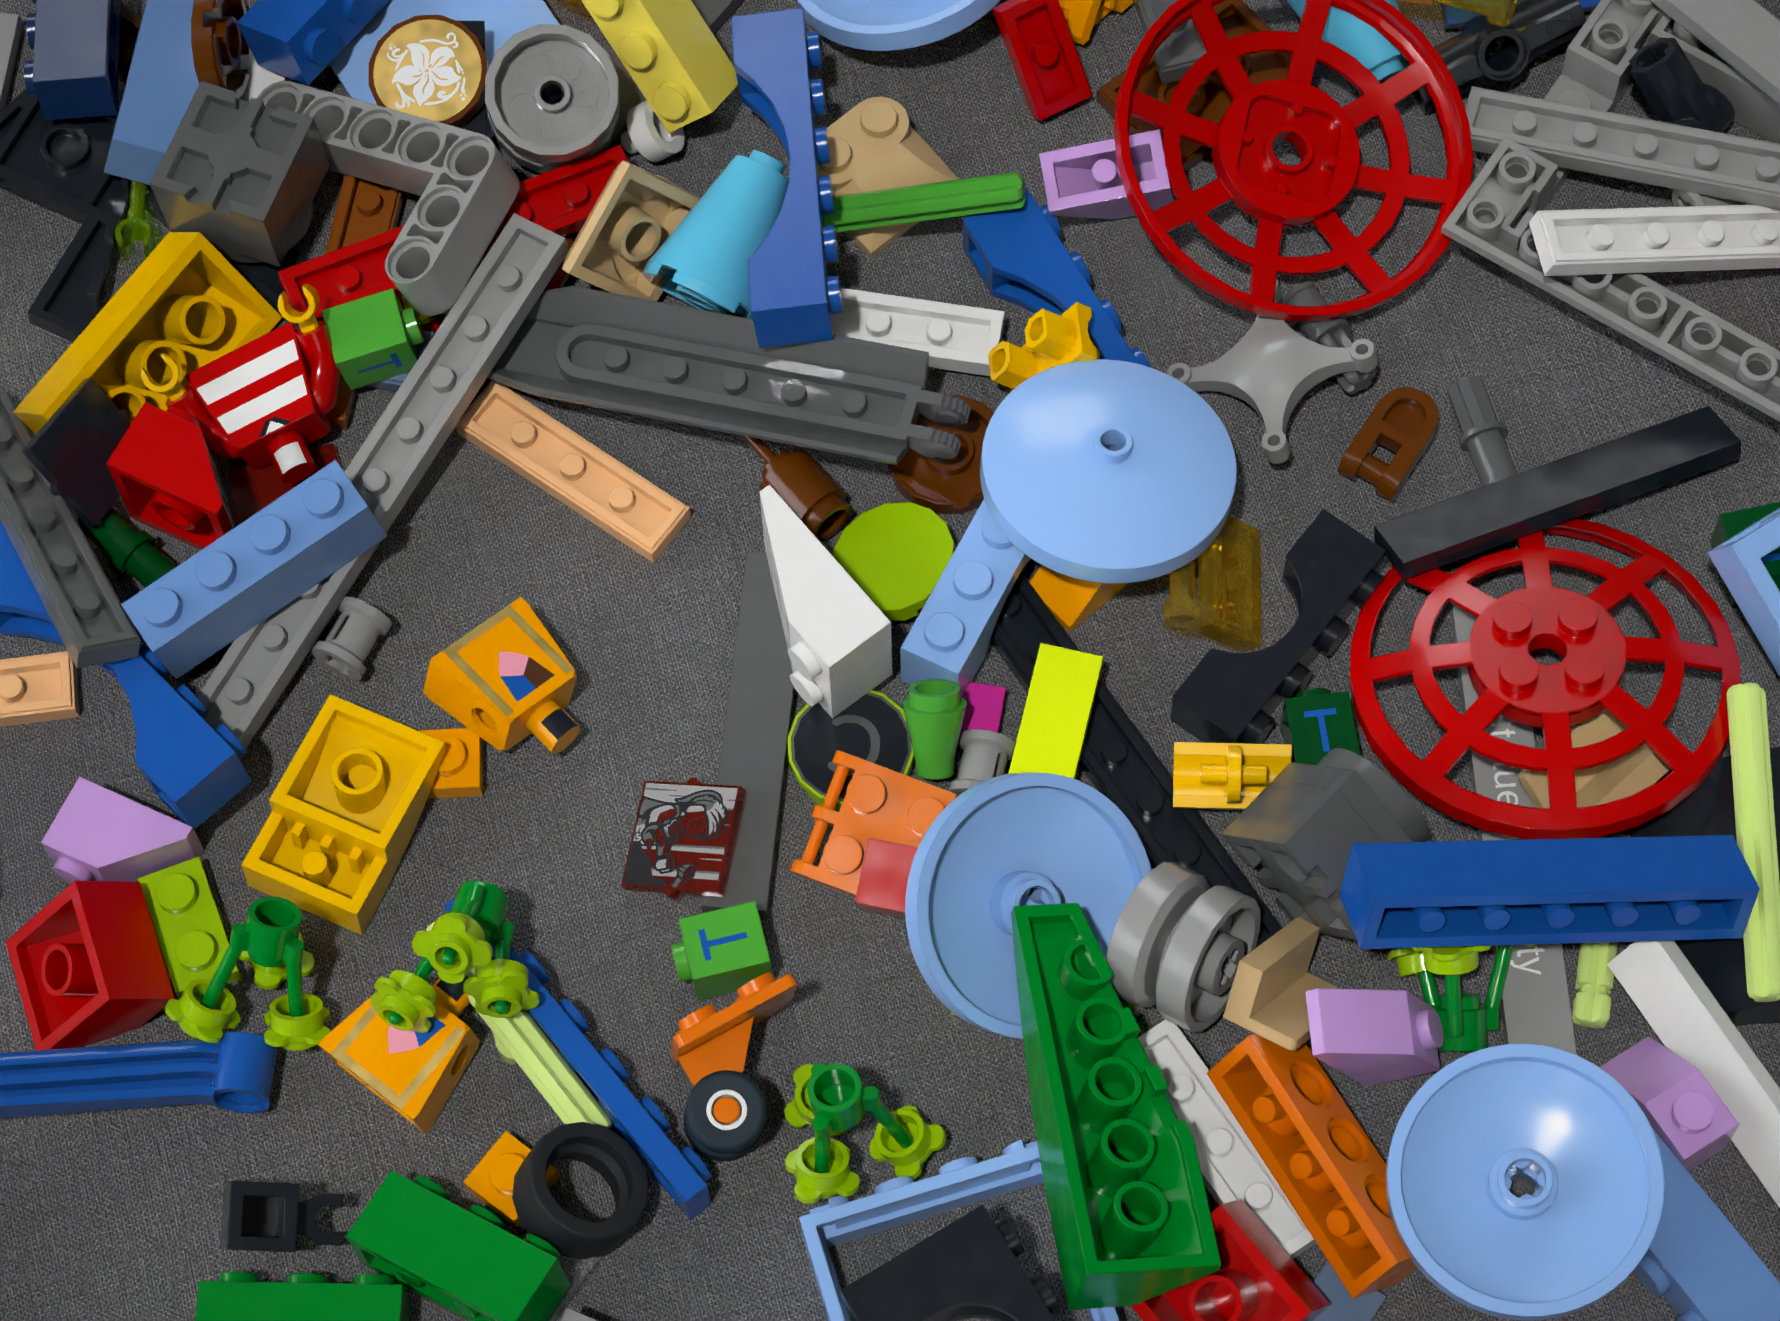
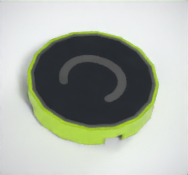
M874 690L869 691L833 719L819 703L814 706L806 704L795 716L788 735L790 771L800 787L807 792V796L820 806L823 804L837 768L836 765L832 764L836 750L910 776L915 763L903 709L885 694ZM849 771L834 809L836 811H840L848 784L854 772Z

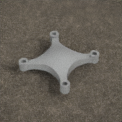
M1276 278L1274 302L1279 303L1282 294ZM1257 315L1254 323L1242 339L1215 361L1191 368L1184 363H1175L1168 368L1166 374L1184 383L1195 392H1224L1248 403L1259 414L1265 424L1266 433L1262 437L1261 443L1267 460L1273 464H1280L1285 462L1290 456V449L1286 439L1287 423L1294 407L1303 395L1321 381L1334 375L1350 371L1370 372L1377 366L1378 359L1374 344L1368 339H1358L1350 347H1328L1298 334L1283 319Z

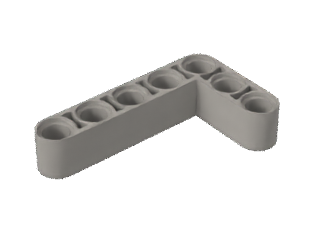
M291 81L276 82L265 88L256 98L262 100L265 107L273 110L283 107L314 118L330 164L328 170L421 196L387 255L385 272L418 313L434 316L451 308L461 295L513 204L520 188L519 178L492 140L480 133Z

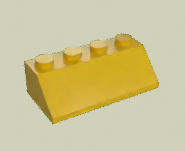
M169 232L17 406L13 413L37 434L84 379L91 377L118 410L123 409L128 412V421L131 424L145 402L164 411L168 409L165 405L168 399L166 394L148 389L141 379L142 367L148 372L150 379L156 383H165L171 379L172 369L162 359L161 353L168 354L176 360L179 366L178 381L183 387L190 386L185 376L186 374L269 333L282 316L200 232Z

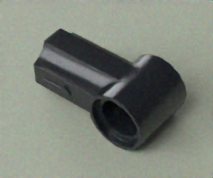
M1660 37L1654 43L1641 47L1629 60L1632 66L1631 75L1661 122L1723 133L1735 119V110L1731 102L1718 89L1702 83L1675 38Z

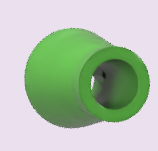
M926 679L914 682L909 686V697L903 700L902 705L915 757V773L921 778L931 780L951 777L954 774V759L967 701L960 696V686L953 681Z

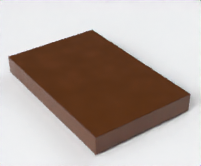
M1227 0L1213 6L1228 40L1239 35L1259 31H1273L1242 0ZM1260 52L1239 57L1238 60L1254 86L1268 80L1286 79L1292 53ZM1152 57L1141 76L1137 91L1169 105L1170 98L1180 80L1162 84ZM1125 70L1097 90V102L1114 120L1117 94ZM1217 71L1208 75L1198 86L1187 105L1186 112L1218 124L1233 100ZM1131 116L1129 135L1160 129ZM1181 137L1182 164L1185 173H1187L1210 156L1212 148Z

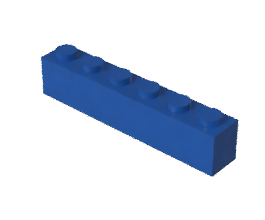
M1733 835L1352 843L1339 895L1360 949L1739 939L1743 938L1760 888Z

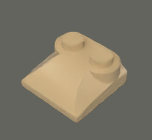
M871 97L865 99L827 127L831 163L820 165V176H831L833 196L959 179L909 125V117L905 108L891 98ZM918 222L844 231V233L872 259Z
M622 160L613 171L567 253L562 269L610 293L658 301L663 292L661 289L667 278L658 273L656 277L649 281L643 276L642 272L647 262L699 201L700 197L677 186L664 176L654 175Z

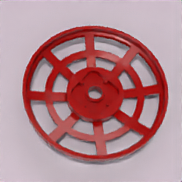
M1177 0L1170 5L1145 33L1126 66L1117 94L1114 120L1117 166L1127 198L1144 231L1166 259L1194 284L1222 301L1257 315L1289 321H1330L1362 314L1394 299L1417 282L1442 255L1451 241L1450 237L1441 233V228L1471 186L1473 165L1470 125L1459 89L1442 57L1423 33L1394 6L1384 0H1306L1297 33L1290 31H1259L1239 35L1228 40L1213 6L1227 0ZM1330 6L1349 12L1375 28L1402 53L1410 63V66L1380 84L1376 77L1353 56L1335 45L1321 40ZM1191 18L1207 53L1202 55L1183 75L1170 98L1169 105L1137 91L1141 76L1155 51L1176 28ZM1260 52L1292 53L1286 79L1268 80L1254 86L1238 58ZM1316 61L1327 65L1344 76L1360 91L1362 96L1341 107L1327 93L1311 85ZM1215 70L1233 100L1218 124L1186 112L1187 105L1198 86ZM1423 86L1427 89L1435 105L1444 134L1447 159L1446 179L1409 174L1408 140L1395 104ZM1131 116L1163 130L1162 145L1165 166L1171 189L1177 200L1154 211L1151 210L1140 189L1132 162L1129 135ZM1376 116L1381 124L1387 143L1389 170L1360 164V147L1355 129ZM1181 137L1212 148L1213 164L1218 179L1192 191L1182 164ZM1286 140L1291 142L1299 151L1300 163L1294 166L1281 163L1273 153V141ZM1351 188L1383 194L1382 204L1374 219L1361 234L1354 237L1334 211V208L1345 198ZM1404 198L1441 204L1437 221L1423 247L1402 271L1390 278L1367 251L1373 248L1391 228L1402 208ZM1233 200L1242 210L1258 219L1254 248L1227 234L1207 213ZM1191 221L1197 230L1218 249L1236 260L1250 265L1249 294L1234 289L1203 270L1175 244L1168 235V232ZM1313 223L1333 249L1330 252L1309 257L1280 256L1279 249L1283 226H1299ZM1343 265H1346L1369 291L1354 299L1323 306H1293L1274 302L1276 273L1312 275L1335 270Z
M1573 518L1518 538V549H1509L1483 556L1460 567L1452 574L1435 568L1403 579L1394 566H1392L1384 575L1386 577L1385 580L1367 599L1359 613L1350 649V692L1355 715L1370 747L1388 771L1418 798L1444 814L1488 832L1521 839L1603 837L1640 826L1671 810L1694 792L1719 763L1730 740L1726 693L1729 687L1741 684L1740 660L1732 632L1716 602L1693 575L1664 552L1628 533L1600 523ZM1543 534L1564 535L1594 541L1627 553L1636 558V560L1621 569L1610 562L1586 553L1562 548H1547ZM1549 564L1579 568L1601 576L1606 581L1587 596L1568 589L1553 587ZM1513 565H1522L1526 588L1509 592L1495 599L1469 583L1491 571ZM1662 574L1681 589L1706 618L1716 637L1718 647L1681 641L1678 629L1668 610L1645 584ZM1401 580H1404L1431 592L1415 618L1410 637V649L1370 658L1371 638L1378 613L1395 586ZM1630 595L1651 618L1660 638L1623 636L1617 622L1608 612ZM1448 601L1477 617L1472 627L1469 641L1430 646L1434 623ZM1541 648L1552 649L1558 652L1563 657V660L1557 664L1545 665L1535 661L1530 656V653ZM1626 661L1664 663L1661 687L1648 709L1621 688ZM1467 666L1471 682L1480 697L1461 715L1442 693L1433 670ZM1684 666L1722 672V690L1717 713L1704 739L1693 753L1664 726L1679 699L1684 677ZM1412 674L1414 686L1423 705L1439 726L1447 732L1423 761L1407 748L1388 723L1377 700L1374 682ZM1604 709L1608 710L1628 727L1604 741L1572 748L1570 726L1587 721L1601 713ZM1501 714L1515 722L1543 728L1545 749L1514 744L1490 735L1485 730ZM1644 743L1672 770L1661 781L1631 796L1601 805L1577 808L1574 774L1576 770H1585L1611 763L1637 750ZM1468 749L1507 766L1531 771L1547 772L1549 808L1525 807L1493 800L1462 788L1445 778V776Z

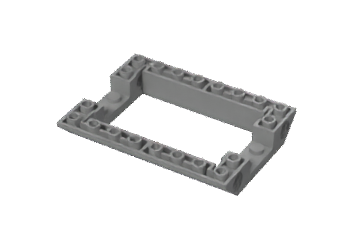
M1601 0L1568 46L1562 72L1543 99L1612 112L1634 81L1630 73L1632 66L1629 63L1633 55L1641 47L1654 43L1660 37L1675 38L1702 83L1718 89L1731 102L1735 110V119L1733 121L1773 143L1780 144V105L1650 0ZM1505 136L1443 224L1441 233L1780 422V351L1640 273L1544 276L1529 221L1537 211H1543L1572 169L1558 167L1557 164Z

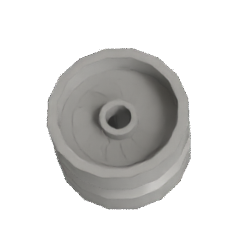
M538 24L514 34L495 52L485 76V104L489 123L499 146L516 163L539 173H546L605 151L610 146L620 123L619 79L608 52L591 35L567 25ZM559 93L563 97L557 104L551 105L544 102H549V94Z
M1175 862L1161 863L1144 877L1131 894L1119 916L1109 942L1106 961L1113 973L1110 982L1117 996L1140 1008L1152 1007L1156 1004V1008L1163 1019L1191 1032L1204 1031L1217 1021L1226 1008L1239 960L1256 948L1260 932V907L1254 898L1228 886L1215 885L1209 889V885L1203 875Z

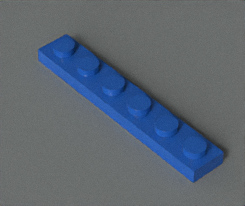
M455 898L444 905L445 912L451 911ZM490 943V945H491V947H492V949H493V957H492L491 960H494V959H495V945L492 944V943ZM510 946V960L517 961L528 969V987L531 991L539 994V1004L535 1008L527 1010V1012L612 1120V1126L623 1139L627 1140L646 1168L691 1221L711 1205L708 1186L705 1183L712 1178L709 1170L689 1146L679 1151L665 1135L664 1132L670 1128V1124L657 1105L648 1096H645L638 1102L623 1084L630 1077L614 1053L608 1047H604L597 1052L583 1035L589 1030V1026L577 1008L567 998L557 1003L545 989L544 985L550 980L535 957L528 950L517 955Z

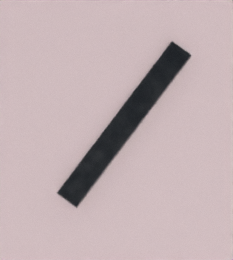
M1021 572L999 614L990 642L1028 694L1040 643L1076 651L1079 650ZM1099 679L1079 766L1095 788L1110 799L1128 818L1145 848L1149 863L1153 868L1163 862H1175L1203 875L1209 885V889L1215 885L1228 886L1256 900L1260 907V932L1256 945L1257 948L1281 930L1282 927L1195 809L1172 808L1173 778Z

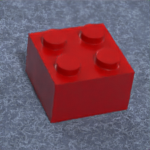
M1239 1199L1220 1204L1210 1213L1221 1261V1267L1217 1272L1137 1305L1130 1306L1143 1321H1312L1330 1303L1243 1200Z

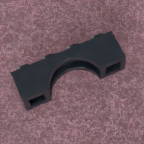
M1323 509L1286 554L1282 581L1296 604L1298 618L1294 626L1278 642L1258 651L1232 653L1211 648L1173 695L1171 721L1203 743L1261 744L1275 722V718L1270 715L1283 699L1293 698L1297 693L1305 689L1313 673L1308 669L1320 652L1330 656L1337 649L1350 627L1345 622L1358 605L1363 608L1367 599L1385 580L1386 577L1381 575L1386 550Z

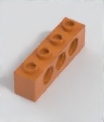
M1257 1034L1247 1036L1206 1074L1352 1299L1397 1285L1417 1267L1412 1262V1257L1404 1247L1390 1217L1386 1198V1164L1306 1043L1296 1050H1288Z

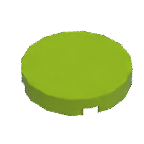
M910 502L885 503L863 512L843 530L833 549V557L889 621H905L920 614L918 610L924 607L956 550V545L946 522L931 509Z

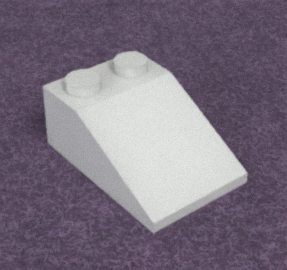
M769 484L759 492L764 546L787 644V652L793 671L790 675V680L798 694L807 704L814 706L819 703L833 719L893 674L891 622Z

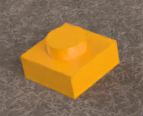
M469 728L417 730L445 742L446 746L427 799L483 796V739Z
M505 1131L463 1181V1184L467 1191L514 1227L518 1228L521 1223L512 1199L514 1176L531 1149ZM552 1165L548 1167L545 1175L549 1189L559 1178L557 1169Z

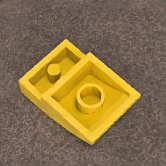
M330 694L269 799L272 812L241 864L247 885L272 897L287 899L302 910L363 936L397 870L421 816L446 749L445 742Z

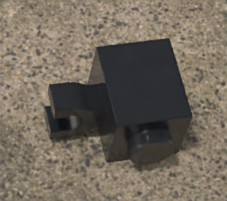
M224 1181L220 1248L225 1250L295 1253L296 1234H302L320 1245L341 1246V1232H322L316 1226L315 1216L318 1210L324 1206L343 1207L344 1194L323 1193L307 1201L298 1202L299 1184Z

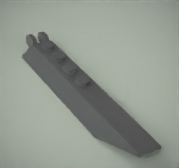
M576 286L556 288L542 292L486 378L539 397L897 465L909 452V448L923 456L932 458L939 457L940 459L949 460L950 458L954 459V457H957L961 445L959 438L948 431L945 432L941 429L936 430L935 428L917 425L918 418L922 414L933 422L956 424L959 426V424L964 425V423H967L971 411L969 403L959 399V397L946 396L943 393L926 390L929 352L834 334V339L759 348L753 319Z

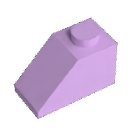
M1160 129L1130 135L1133 166L1140 189L1151 210H1157L1175 201L1165 166ZM1114 139L1039 154L1050 215L1101 219H1121L1136 216L1127 198L1117 166Z
M79 777L41 841L42 846L54 864L53 872L71 884L75 880L137 882V878L195 857H200L204 851L193 827L82 777Z
M1317 988L1305 991L1312 1054L1317 1059L1366 1087L1440 1070L1438 1048L1442 1047L1444 1043V1032L1440 1017L1432 1006L1407 990Z
M1650 1036L1600 1066L1602 1070L1617 1080L1635 1099L1646 1115L1651 1127L1688 1172L1725 1149L1740 1125L1698 1068Z

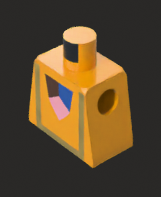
M519 597L430 659L423 693L497 750H509L532 733L552 754H557L568 747L580 732V726L564 711L570 703L577 679L575 669L532 608L522 597Z
M465 975L464 980L457 984L447 983L440 978L434 983L432 987L438 995L435 1003L436 1012L433 1017H428L431 1027L426 1033H419L414 1030L402 1031L388 1025L380 1018L377 1010L372 1007L369 998L329 1032L318 1045L333 1062L420 1131L427 1134L448 1101L480 1043L472 1029L458 1018L470 1003L468 995L463 991L464 982L469 977Z

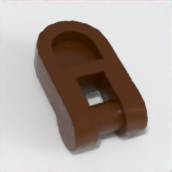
M1399 387L1389 391L1378 402L1348 447L1339 464L1338 472L1353 481L1358 477L1363 478L1377 486L1376 493L1394 502L1435 435L1439 419L1438 408L1433 399L1424 391L1412 387ZM1378 444L1397 453L1390 464L1372 455Z

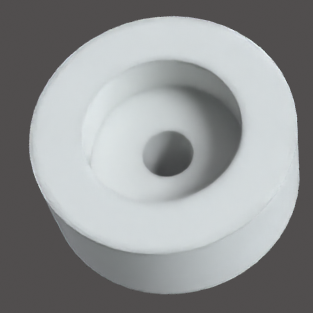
M647 100L629 110L627 114L628 130L621 134L622 146L629 154L639 152L649 161L659 162L682 150L685 140L683 127L668 133Z

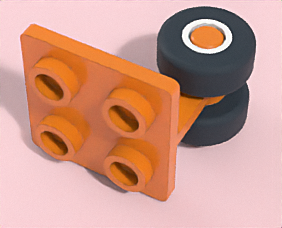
M772 972L760 975L736 991L739 998L732 1005L717 1012L713 1004H709L692 1012L677 1023L680 1030L672 1038L670 1057L676 1067L681 1065L693 1087L685 1108L684 1130L691 1146L708 1159L732 1161L743 1157L754 1148L761 1136L767 1118V1104L760 1087L751 1078L743 1074L752 1026L791 1005L798 985L791 973L777 980Z

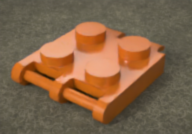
M836 750L832 764L836 765L837 768L822 806L815 805L811 814V818L815 819L816 822L801 860L794 859L790 872L856 897L868 837L918 847L933 821L949 803L957 798V794ZM849 771L854 772L848 784L840 811H834ZM828 825L833 826L828 842L824 846L818 867L814 866L813 863Z

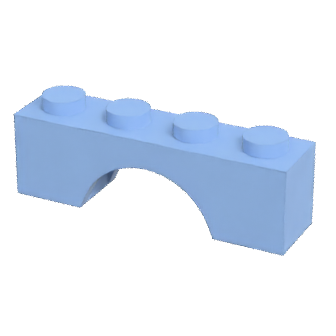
M985 500L982 501L901 646V682L911 685L914 682L926 679L949 680L960 686V696L962 697L969 682H972L986 656L989 642L1003 605L1019 574L1031 559L1019 550L1000 530L991 516Z

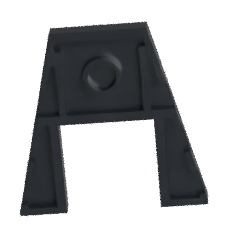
M25 89L0 112V187L82 223V226L27 312L31 324L74 342L96 316L135 181L104 173L119 108L117 115L45 120L38 97H29Z

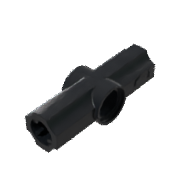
M1526 0L1498 15L1482 14L1475 16L1466 23L1460 34L1434 48L1447 66L1459 89L1460 95H1463L1470 91L1472 86L1478 87L1490 80L1507 81L1514 79L1524 70L1528 61L1575 38L1587 20L1578 0ZM1503 36V47L1494 57L1485 59V51L1488 44L1496 37ZM1408 61L1401 63L1404 69L1410 66ZM1425 86L1412 93L1419 107L1425 113L1435 109V105Z

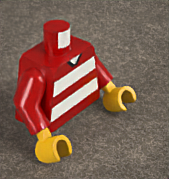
M309 284L302 286L304 295L309 302L307 311H295L289 304L287 293L283 291L278 299V310L289 323L186 374L185 376L190 386L183 387L178 381L179 366L176 360L168 354H160L165 363L172 369V377L168 382L156 383L150 379L148 372L143 367L141 369V379L144 385L154 392H164L168 397L165 403L168 408L175 407L181 409L200 423L201 431L209 450L226 460L242 457L252 469H261L274 462L284 483L301 481L315 471L316 464L307 445L326 436L331 431L328 413L336 405L341 373L334 361L331 349L332 342L326 325L323 321H317L314 315L320 303L319 294ZM292 322L298 323L300 328L297 330Z

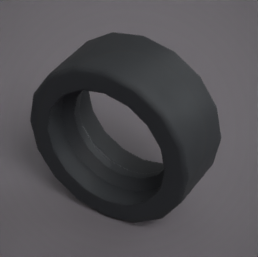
M576 1122L559 1125L539 1139L525 1157L514 1176L512 1199L518 1219L529 1234L536 1235L551 1244L561 1256L580 1260L602 1256L622 1242L637 1224L647 1206L649 1181L641 1158L627 1140L606 1127L586 1122ZM570 1159L585 1163L599 1172L610 1186L616 1203L612 1216L606 1221L595 1223L577 1219L563 1210L550 1194L545 1178L550 1164L556 1160Z

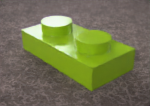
M199 856L137 878L141 884L148 910L151 913L153 927L178 999L182 997L185 987L191 981L196 979L212 980L230 943L209 879ZM236 964L226 985L242 979L238 964Z

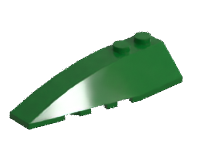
M1079 904L1014 906L1011 911L1028 1083L1043 1181L1068 1309L1077 1310L1137 1305L1217 1272L1221 1267V1261L1194 1138L1185 1120H1178L1165 1094L1168 1085L1158 1065H1151L1137 1037L1140 1028L1130 1008H1123L1110 982L1113 973Z

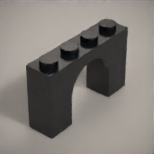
M983 1205L840 1290L845 1306L854 1321H958L971 1318L993 1321H1055L1053 1315L1061 1311L1054 1294L1043 1277L1039 1274L1030 1280L1016 1259L1025 1251L1005 1217L993 1222Z

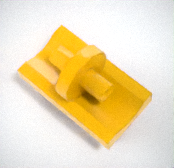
M1076 302L1061 315L1043 308L1028 319L1027 326L1024 329L1026 343L1022 347L1003 340L990 350L988 359L991 380L1009 387L1011 393L1018 385L1030 377L1049 368L1074 361H1094L1099 359V351L1093 345L1088 333V322L1092 317L1091 307Z
M1174 742L1172 808L1245 810L1291 762L1292 745Z

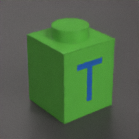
M393 288L322 310L325 325L332 342L331 349L335 364L350 390L410 372L419 359L416 345L425 342L419 317L413 307L404 310Z
M756 901L678 919L683 941L671 944L679 982L693 981L697 1001L736 992L749 981L767 972H772Z

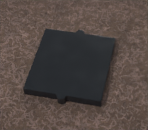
M91 377L84 379L22 450L25 456L51 484V494L54 496L60 495L88 528L96 526L121 496L106 463L131 425L128 421V412L123 409L118 410Z

